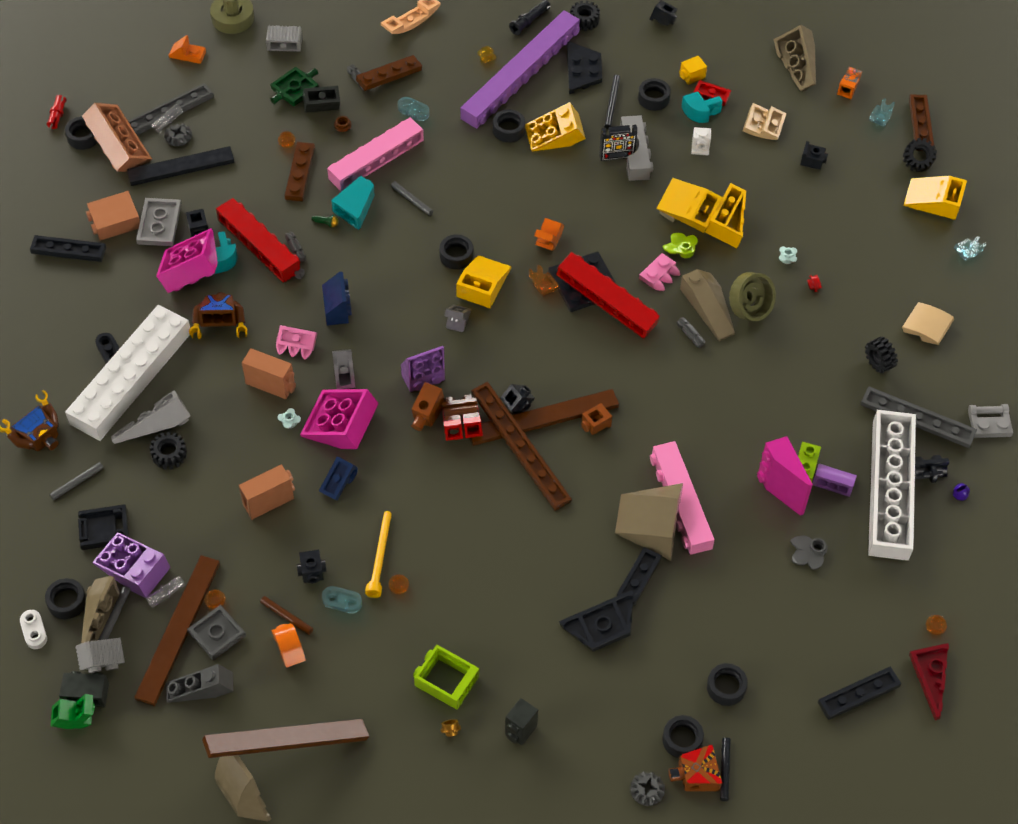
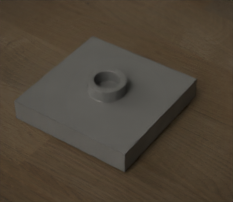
M221 605L187 629L188 633L212 660H215L246 636L245 631Z

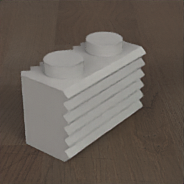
M268 26L266 36L267 51L301 52L302 30L300 26Z
M121 638L87 641L75 647L77 649L79 669H88L89 673L99 672L103 667H105L106 671L118 669L119 664L125 663Z

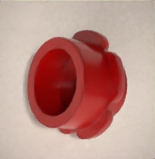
M810 275V279L807 280L810 290L814 289L817 292V290L822 288L818 275Z

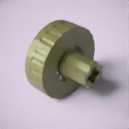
M214 0L210 7L212 24L220 32L227 34L241 33L250 28L254 22V9L250 0Z
M746 272L738 276L733 282L729 294L730 306L734 314L738 318L750 321H760L766 318L772 311L776 300V291L772 280L765 274Z

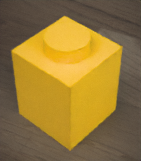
M699 56L681 62L680 77L688 85L706 78L707 65Z

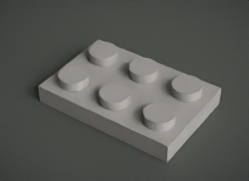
M145 198L136 239L137 244L173 246L182 205L181 200Z

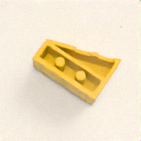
M730 183L705 233L735 248L738 247L743 238L746 190Z

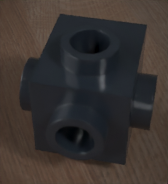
M511 384L500 399L510 411L525 412L531 407L535 397L526 385Z
M319 549L299 552L301 564H297L298 576L303 577V582L313 584L324 580L323 572H327L325 560L320 558Z

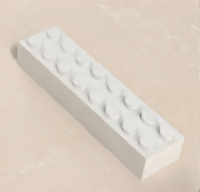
M157 305L65 411L69 424L101 441L190 336L189 320Z
M885 410L876 411L872 433L868 556L909 561L912 554L914 540L916 414Z

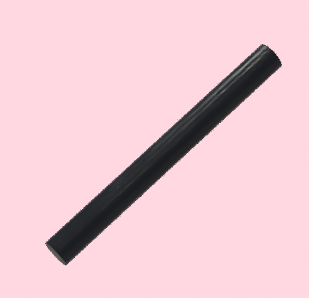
M614 75L604 125L606 129H609L612 125L620 82L619 75Z

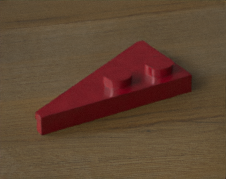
M948 643L910 651L909 653L934 720L941 718L943 708L942 699L945 689Z

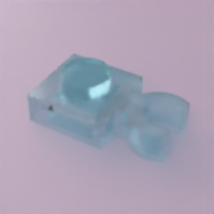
M884 98L881 106L876 105L869 121L885 127L892 116L895 102L887 105L885 104L886 98Z
M975 237L973 241L968 238L956 243L954 249L966 261L977 256L979 252L984 250L987 244H979L980 237Z

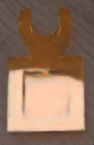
M537 265L538 272H533L532 269H529V276L533 279V285L542 296L558 289V283L549 272L543 274V268L540 265Z

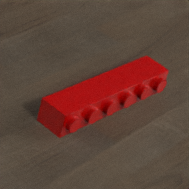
M232 198L216 208L218 221L276 277L284 283L295 276L294 273L299 271L301 263L296 254L293 255L285 244H281L276 235L270 233L263 223H259L251 212L249 213L241 202L238 203Z
M571 252L558 266L556 275L643 339L657 325L660 316L654 309L648 308L639 298L629 294L624 287L618 286L610 277L604 276L595 266L585 262L580 255Z

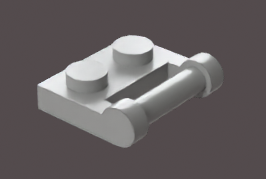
M1008 404L984 407L969 405L968 414L971 427L977 429L974 438L1012 437L1013 429ZM977 414H1001V417H977Z

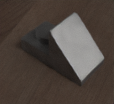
M452 305L445 311V316L448 317L446 328L463 332L471 309L458 305Z
M351 349L332 351L336 389L356 388Z

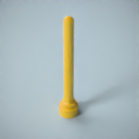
M385 511L383 515L372 579L365 589V594L371 598H379L382 592L379 580L391 520L390 511Z

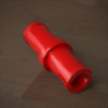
M62 95L56 96L54 105L49 111L50 117L46 125L50 127L52 124L51 129H57L59 120L64 114L63 108L67 99L63 97L61 101Z

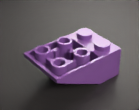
M443 346L409 357L401 364V375L409 392L421 390L424 382L439 384L445 380Z
M118 532L92 562L109 576H114L115 580L123 586L130 588L132 592L144 598H147L171 568L164 554Z

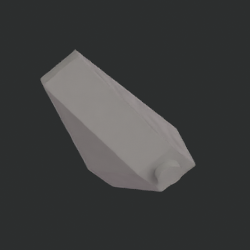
M174 390L153 404L155 407L152 411L149 410L141 413L136 423L132 421L112 435V442L116 444L177 425L181 426L189 420L190 413Z

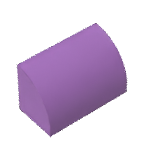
M819 463L812 484L850 497L857 475Z

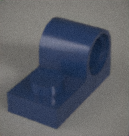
M337 456L319 492L338 501L346 484H350L355 479L358 468Z

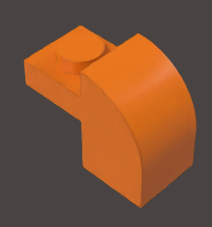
M545 218L541 230L537 229L534 236L538 238L535 245L553 251L560 240L565 225Z
M281 624L276 629L271 630L286 668L306 661L293 624Z

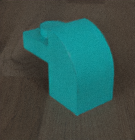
M694 92L683 96L681 108L690 120L706 123L709 122V116L721 112L723 100L718 96L704 101L699 92Z
M225 231L218 232L221 247H216L218 264L214 274L230 270L235 266L238 259L236 244H231V239L226 238Z

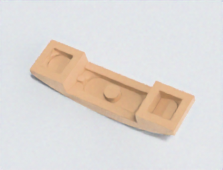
M437 0L417 1V7L398 18L391 16L381 22V26L391 34L407 32L426 21L441 6V3Z

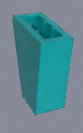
M362 176L358 177L331 200L332 211L359 230L375 196L374 184L369 179H365Z

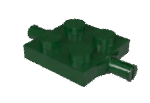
M294 67L270 84L271 89L277 93L270 98L271 102L276 104L283 99L293 107L303 101L304 88L319 87L312 79L319 74L318 70L313 68L306 73Z

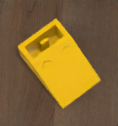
M570 102L525 124L532 152L569 147L586 139L579 113Z
M953 176L912 178L903 206L956 220L967 180Z
M672 178L656 209L704 233L723 197L706 188Z
M478 255L463 270L456 283V297L491 308L511 270V266Z

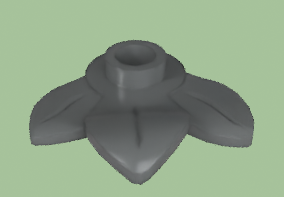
M805 535L791 539V544L797 549L792 556L793 563L797 565L808 564L812 570L822 566L824 562L823 556L828 550V546L823 539H811Z

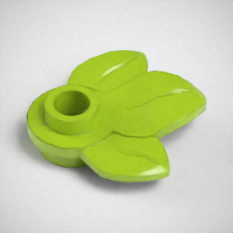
M673 233L671 235V243L665 244L662 247L670 254H680L682 258H690L694 255L698 239L694 235L686 237L683 233Z

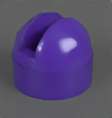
M963 483L956 485L953 490L954 498L960 501L966 500L970 493L969 487Z

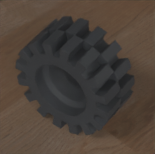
M582 0L580 4L576 2L575 5H572L570 14L580 19V31L582 29L587 31L588 28L592 30V28L597 27L600 19V9L597 4L594 5V2L591 1L589 3L587 0L586 3H583Z
M918 138L917 140H912L906 146L903 153V162L907 163L905 165L907 168L910 166L912 171L916 169V172L920 170L923 172L932 166L937 157L935 156L937 150L934 151L936 147L935 145L931 146V141L926 142L927 139L921 140V138ZM917 149L923 150L926 154V159L923 161L916 160L913 155L914 151Z
M883 336L868 342L865 346L866 358L869 359L868 363L872 364V368L880 373L894 368L898 362L896 358L898 357L897 353L894 352L896 350L892 348L893 344L891 342L888 343L889 340Z
M167 432L165 436L164 433H160L161 437L156 436L155 441L152 440L150 445V453L154 464H157L159 468L162 466L166 470L167 466H169L170 470L173 469V465L179 467V462L183 464L184 458L186 459L187 457L184 439L182 440L180 435L177 436V433L171 435V432ZM166 447L176 448V451L172 454L163 455L161 453Z

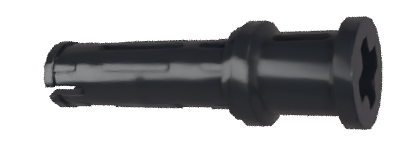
M543 0L526 14L519 15L517 20L511 21L509 23L511 32L519 35L524 28L530 27L533 20L551 8L549 1Z

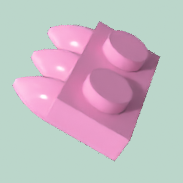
M661 253L639 274V279L655 290L664 291L665 287L662 282L673 283L670 275L680 276V271L675 261Z
M280 325L276 341L278 354L281 355L288 346L291 357H294L299 352V349H301L303 359H307L312 351H314L317 332Z

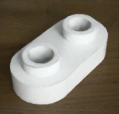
M36 610L25 611L20 617L25 641L29 648L40 649L47 642L42 618ZM33 617L31 621H27L28 618Z

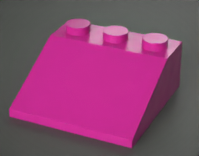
M212 228L165 249L156 277L167 293L177 292L185 285L194 284L200 278L210 277L215 273L218 261Z
M368 389L322 390L300 435L303 438L340 449H357L379 403Z
M786 436L765 443L759 471L757 472L759 482L763 483L767 491L800 516L804 515L813 484L789 438Z

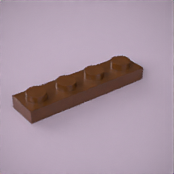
M414 55L358 74L356 75V81L366 91L421 71L422 64Z
M910 94L909 105L914 139L921 138L923 140L925 138L927 139L926 142L931 141V146H933L934 140L927 95Z
M297 142L286 187L285 200L303 202L315 150L314 143Z

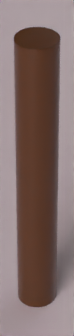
M266 596L262 597L261 604L306 634L310 635L313 632L311 626Z

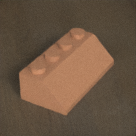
M94 103L82 115L86 126L91 130L95 140L100 144L103 153L108 157L116 171L127 172V169L139 167L152 160L118 105Z

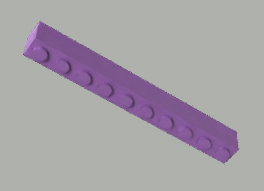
M563 10L460 107L461 120L476 129L481 124H484L488 117L495 114L498 108L508 101L510 96L516 94L519 88L526 84L532 75L537 74L539 69L546 65L553 55H556L564 45H567V42L573 36L579 33L580 19Z

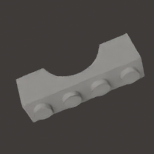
M642 115L622 116L620 126L630 125V131L632 132V125H637V151L627 158L628 180H650V172H653V162L649 160L651 159L650 148L647 149L649 139L648 135H645L646 122H643Z

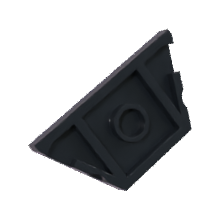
M567 42L569 94H573L574 90L581 87L586 89L591 85L602 83L601 53L572 42Z
M630 590L559 621L563 629L594 652L631 636L633 592Z

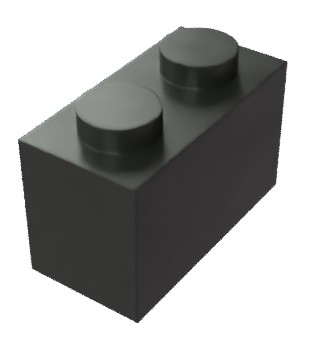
M338 86L304 88L303 101L305 113L339 110L340 95Z
M78 671L63 673L59 697L60 699L77 702L84 694L93 695V703L96 707H105L109 682L106 675L99 672L92 674H83Z
M519 699L505 717V734L511 742H517L520 745L525 743L537 727L538 709L524 699Z

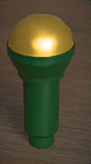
M316 215L311 218L312 221L326 224L331 228L336 227L339 222L335 215L328 217Z

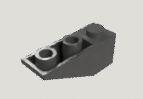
M217 664L166 682V702L216 698L233 692V672Z

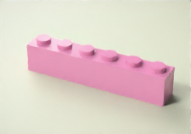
M411 117L401 121L398 125L388 129L369 143L359 147L336 163L331 164L327 168L328 179L342 192L358 177L368 176L424 141L423 129Z
M676 442L653 446L650 461L652 466H655L657 469L656 476L658 482H662L663 487L683 483L676 529L678 532L681 531L683 536V547L688 549L690 555L712 550L714 537Z

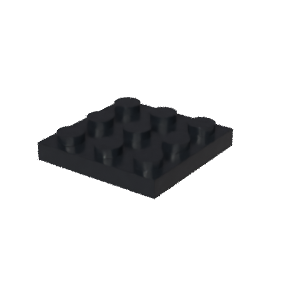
M598 251L582 256L585 262L595 266L600 273L610 277L616 284ZM560 264L548 268V272L570 313L595 305L594 302L556 275Z

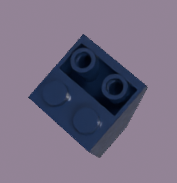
M338 272L322 285L327 326L349 323L348 316L352 315L348 279H344L343 272Z

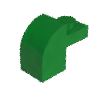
M84 694L77 702L59 699L52 706L51 727L80 729L90 726L95 710L93 695Z

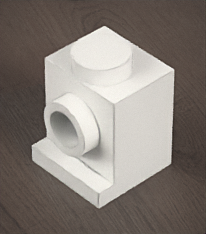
M694 127L691 154L709 155L711 128Z

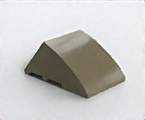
M683 483L621 494L615 534L672 561L674 535Z
M239 755L220 757L215 770V782L237 816L270 821L271 817L265 809V803L259 796L260 791L256 782Z

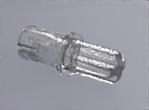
M175 104L165 114L162 113V116L151 126L157 133H160L162 129L169 123L172 124V121L183 112L182 108Z
M178 576L165 586L160 585L161 588L145 597V599L153 609L167 598L170 599V595L184 587L185 582Z

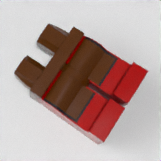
M472 394L464 395L461 400L446 397L445 402H442L446 441L463 439L461 423H464L466 438L483 436L477 399L473 398ZM471 427L478 428V430L474 432L468 431V429ZM451 430H458V431H459L457 434H450V433H449V431H451Z

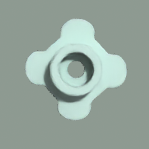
M780 247V261L785 264L797 261L796 248Z
M289 408L285 413L278 415V420L282 421L283 426L289 429L295 427L301 421V417L295 414L293 408Z

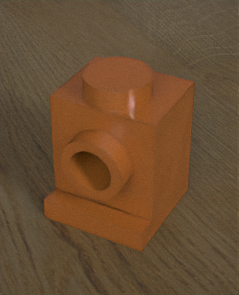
M602 403L582 413L581 426L585 432L590 431L592 435L606 427L610 428L612 425V415Z

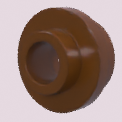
M339 116L334 122V127L339 132H346L352 126L351 121L346 116Z

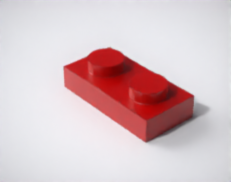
M699 80L694 92L700 93L703 100L720 96L723 100L722 106L726 105L731 95V90Z

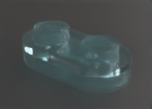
M403 97L398 101L400 113L417 121H424L429 118V107L426 104L410 97Z
M331 586L322 592V602L328 608L347 613H356L362 607V598L355 591ZM332 597L336 598L334 601L329 600ZM351 602L355 603V605L350 606L348 604Z

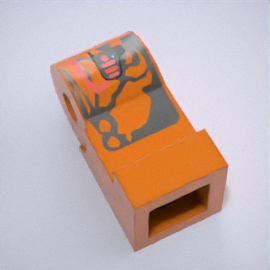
M849 67L846 75L840 81L837 95L852 99L862 71ZM849 88L851 89L850 93H846L842 89Z

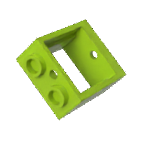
M436 644L433 650L430 649L427 652L423 665L416 668L413 674L414 683L419 689L458 710L478 680L479 668ZM438 660L465 674L452 695L425 680Z

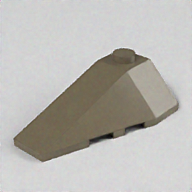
M799 25L775 38L774 44L778 57L790 72L795 84L800 91H804L816 84L815 42L812 30Z
M699 269L683 275L680 290L717 340L722 341L735 335L722 288L714 276L709 272Z
M114 576L95 579L92 586H89L87 589L81 643L97 641L120 595Z

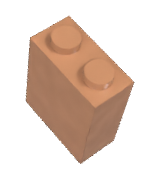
M129 191L87 203L89 210L86 211L89 222L93 221V224H91L94 235L98 234L100 241L139 229L140 219Z
M254 349L249 350L242 361L246 384L287 399L296 387L292 364Z
M282 464L239 485L243 506L252 520L294 499L293 491L295 487L292 483V474L289 470H285Z

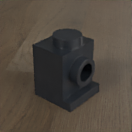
M660 0L654 7L649 20L653 21L655 19L660 24L666 26L669 24L673 25L678 17L676 15L678 9Z
M806 141L800 165L821 170L822 163L826 164L828 153H825L826 148L811 145L809 141Z
M204 209L186 212L191 237L208 230Z

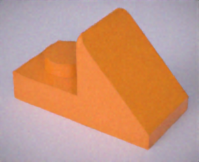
M186 35L174 43L169 53V58L201 64L206 54V48L189 44V38Z

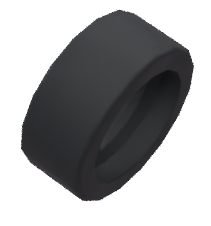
M657 78L643 81L639 86L638 93L640 105L653 111L662 110L667 107L670 101V86L665 81ZM655 90L661 92L664 96L655 99L646 96L644 93Z
M509 109L500 111L494 116L493 134L497 139L509 143L518 141L524 136L525 118L521 113ZM504 122H514L519 127L514 130H504L499 125Z
M82 116L76 117L67 123L65 134L71 147L84 150L98 143L92 132L86 137L72 136L79 129H89Z
M454 234L447 236L440 243L439 256L441 262L446 267L462 269L472 262L474 246L468 237ZM458 246L465 248L467 253L461 257H451L446 253V250Z
M64 578L53 582L47 588L45 602L53 616L66 620L76 617L84 610L86 594L79 582L74 579ZM65 590L76 591L78 598L73 605L65 608L55 606L54 598L58 593Z
M723 663L713 668L707 680L709 696L716 703L726 706L740 702L748 687V679L745 672L740 667L729 663ZM720 675L733 676L739 681V690L734 694H724L715 687V680Z
M679 715L673 717L664 727L662 738L664 748L676 758H680L682 754L700 749L704 738L703 728L691 716ZM680 726L691 729L696 736L694 744L685 748L677 746L670 737L672 730Z

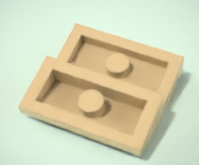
M753 103L750 107L743 132L765 139L778 140L787 113L772 106L767 110Z
M918 302L902 329L904 333L920 336L923 342L939 345L954 321V317L936 307Z

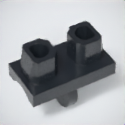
M933 455L929 460H924L921 456L915 457V479L929 478L931 483H936L938 477H947L949 459L942 458L941 455Z

